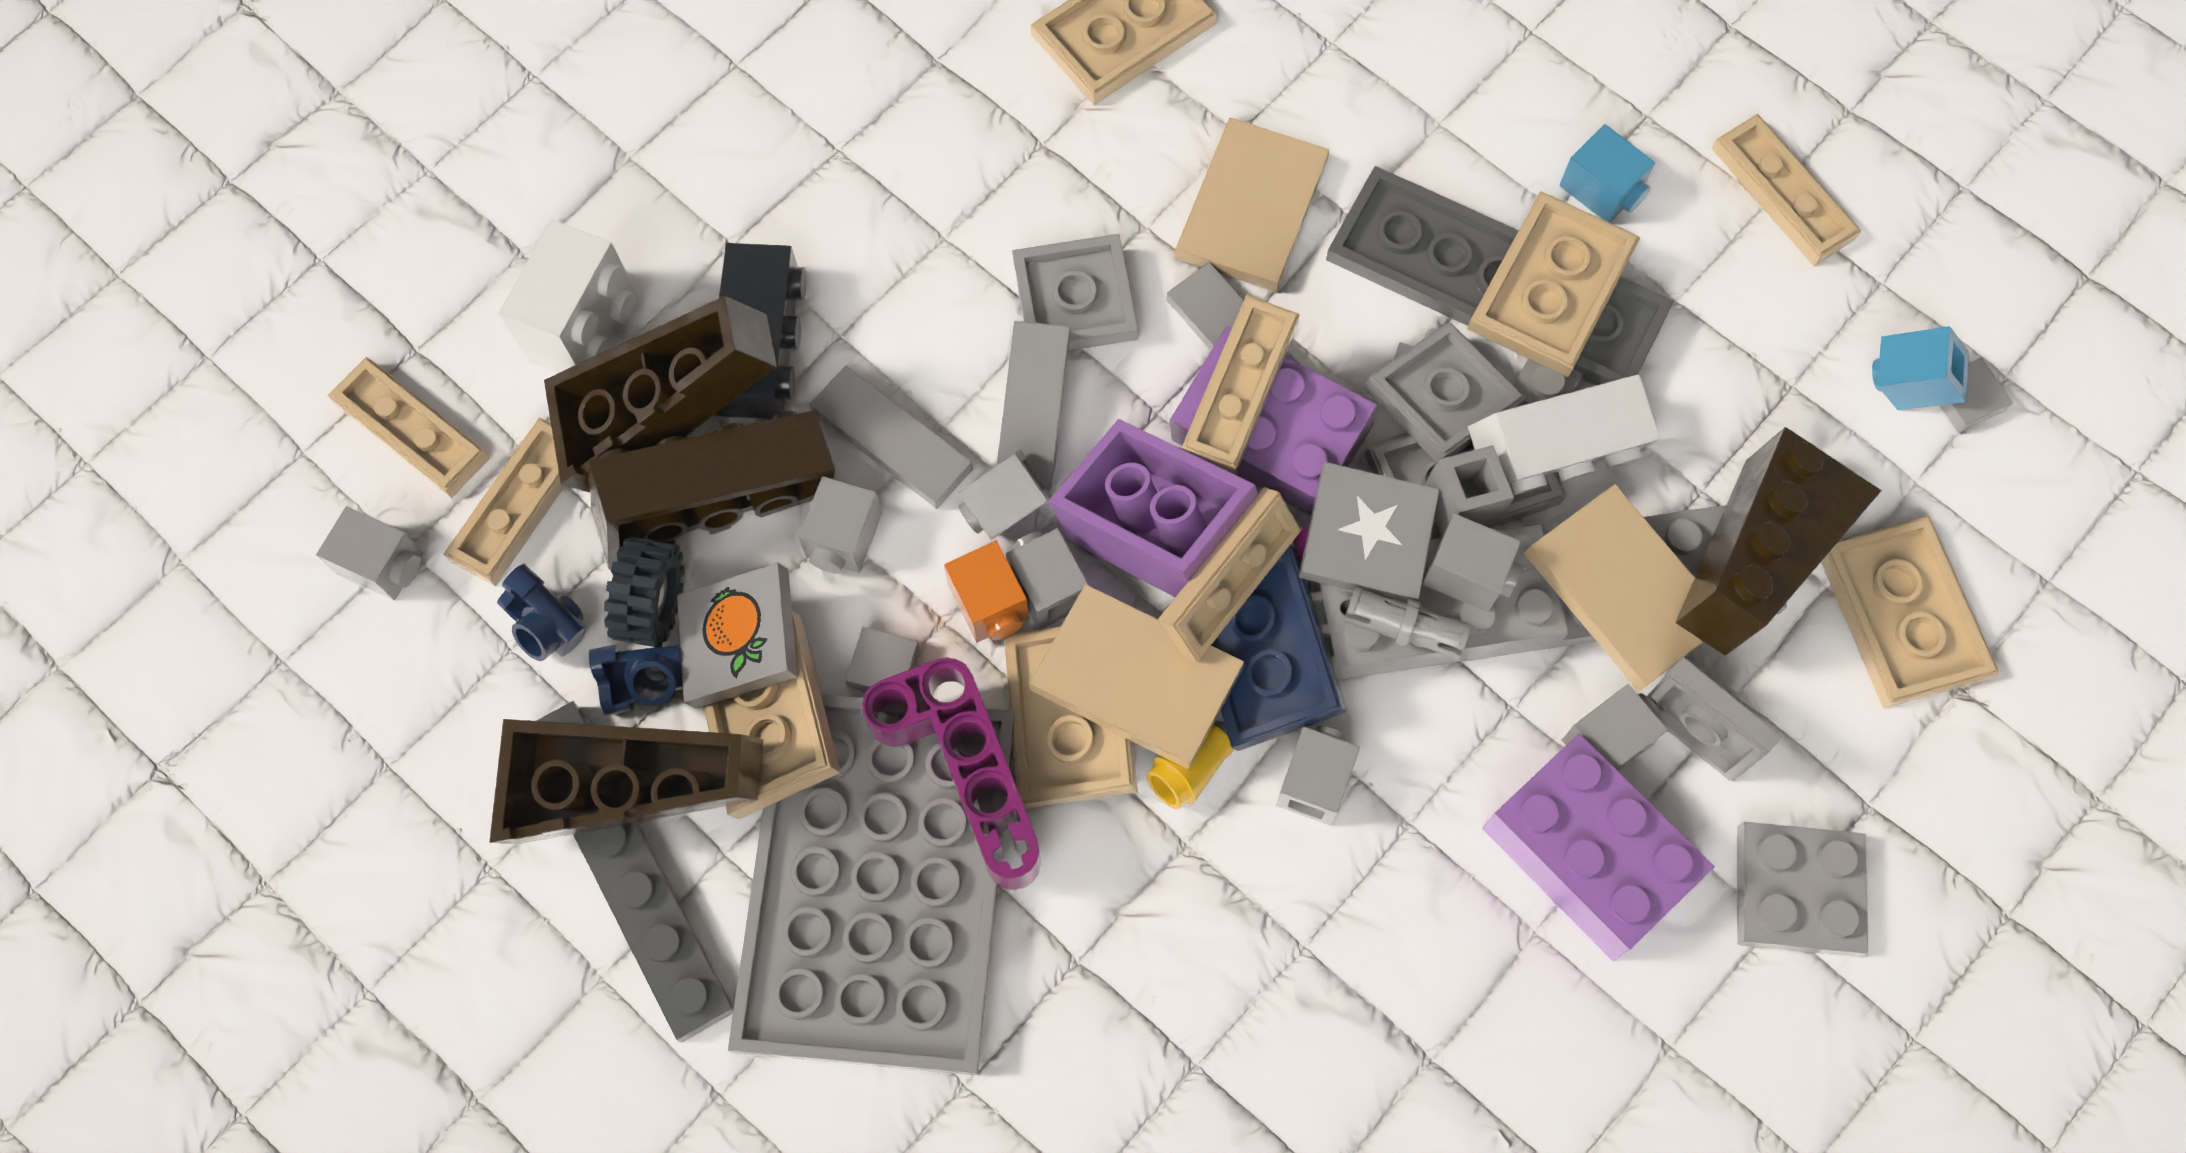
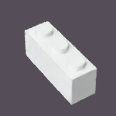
M1639 374L1497 412L1468 426L1475 450L1494 446L1513 495L1546 486L1545 475L1558 472L1561 482L1594 472L1595 469L1592 462L1605 459L1608 468H1612L1640 459L1642 457L1639 447L1660 439Z

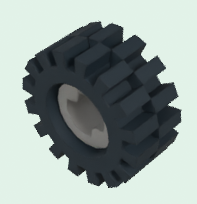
M636 537L626 538L623 541V547L620 546L616 553L618 561H613L610 569L613 574L612 580L607 581L606 591L609 592V598L604 601V611L608 612L604 619L605 628H608L607 635L609 638H612L611 640L656 648L662 647L663 642H666L669 638V629L673 630L675 624L674 614L678 612L677 595L683 591V583H680V579L684 575V565H681L683 553L680 552V546L676 544Z

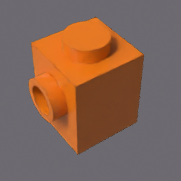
M997 540L943 564L948 587L976 643L989 637L993 641L1004 639L1018 631L1022 626V622L1029 619L1027 599Z

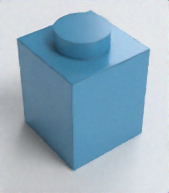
M1604 124L1570 157L1559 186L1598 217L1611 223L1623 209L1632 213L1649 194L1651 187L1646 182L1656 162L1608 125Z
M1950 326L1881 336L1880 356L1872 364L1874 386L1877 391L1882 392L1897 410L1966 402L1969 351Z

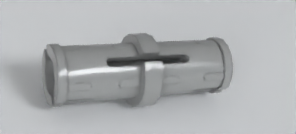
M1358 586L1354 588L1353 596L1344 618V623L1370 629L1394 638V644L1406 648L1407 644L1410 643L1439 652L1456 660H1460L1462 656V651H1464L1471 629L1470 623L1447 618L1419 608L1420 602L1408 599L1407 603L1377 595Z

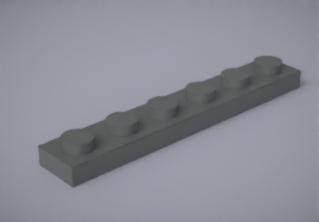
M574 701L536 720L587 724L580 708ZM637 822L573 834L675 1039L682 1043L733 1014L734 1007L640 824Z

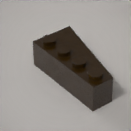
M723 296L544 379L561 485L590 493L588 460L597 459L603 453L613 449L626 448L633 451L656 446L658 442L671 436L686 437L776 368L767 315Z
M815 410L799 414L796 411H784L773 415L767 421L745 426L740 423H730L718 427L709 434L691 438L671 436L661 440L656 446L633 451L626 448L613 449L603 453L597 459L588 460L591 512L609 570L613 561H618L616 553L620 546L623 547V541L626 538L636 537L676 544L675 539L686 532L698 528L708 531L710 535L730 529L732 525L742 519L745 512L754 510L755 515L762 518L812 501L822 476L834 479L835 466Z
M1784 427L1745 461L1675 623L1726 656L1769 624L1882 490L1789 428Z
M503 719L489 843L524 844L758 800L764 739L731 733Z

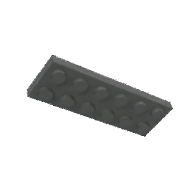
M1374 166L1331 243L1326 261L1468 326L1519 230L1380 167ZM1620 277L1573 369L1583 373L1582 379L1595 385L1638 375L1674 300Z

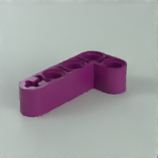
M940 658L885 678L872 685L864 695L862 709L868 727L875 739L883 745L897 747L936 734L989 875L996 884L1010 890L1022 889L1033 883L1041 867L1038 841L974 677L967 665L958 659ZM952 681L964 686L961 696L952 702H941L933 697L934 691L944 682ZM889 703H901L908 707L906 715L897 723L885 724L877 720L880 710ZM966 735L980 736L986 742L983 750L973 757H963L954 752V746L957 741ZM988 789L1000 790L1008 797L1003 808L994 813L981 812L974 806L979 794ZM1008 828L1015 850L1018 853H1023L1021 855L1022 866L1011 869L1007 861H1002L1004 859V852L998 833H1002Z

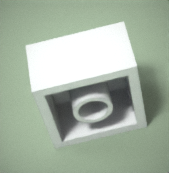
M551 219L498 314L529 363L554 373H559L612 348L611 341L620 324L626 323L634 312L637 294L611 241Z

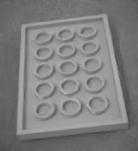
M821 694L841 773L763 808L727 1051L735 1054L978 1076L998 884L993 881L987 871L936 734L902 746L892 747L883 745L875 739L865 720L862 709L863 698ZM889 703L880 710L877 720L885 724L897 723L906 715L908 707L901 703ZM986 708L1010 769L1015 711ZM966 735L957 741L954 746V752L963 757H973L983 750L986 742L980 736ZM988 789L979 794L974 806L981 812L994 813L1003 808L1007 802V796L1000 790ZM1003 832L998 833L999 838L1001 840V844L1003 840Z

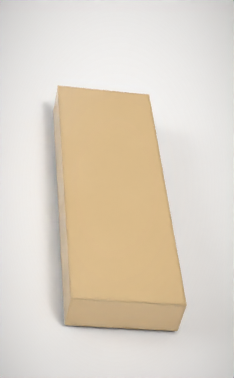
M1759 114L1728 131L1714 142L1711 148L1813 266L1855 241L1861 233L1860 228Z
M1246 294L1181 449L1228 472L1237 473L1299 324V313Z
M367 356L327 395L336 406L451 499L490 459L484 449Z
M540 417L537 419L443 553L448 561L495 587L565 487L560 483L550 422Z
M1265 487L1261 490L1158 618V621L1182 656L1196 662L1199 661L1301 532L1300 527L1279 492Z

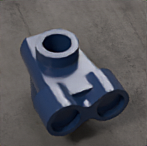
M523 563L516 567L503 581L502 587L505 590L498 598L497 605L516 621L511 628L512 635L519 647L529 657L536 661H544L554 652L564 657L581 642L586 627L581 623L583 621L582 611L568 596L559 595L556 598L544 586L545 582Z
M615 644L589 650L590 669L598 686L599 701L605 715L632 711L634 709V702H640L649 706L660 705L668 701L674 691L683 689L680 645L621 651L619 645ZM649 667L658 668L664 673H655Z

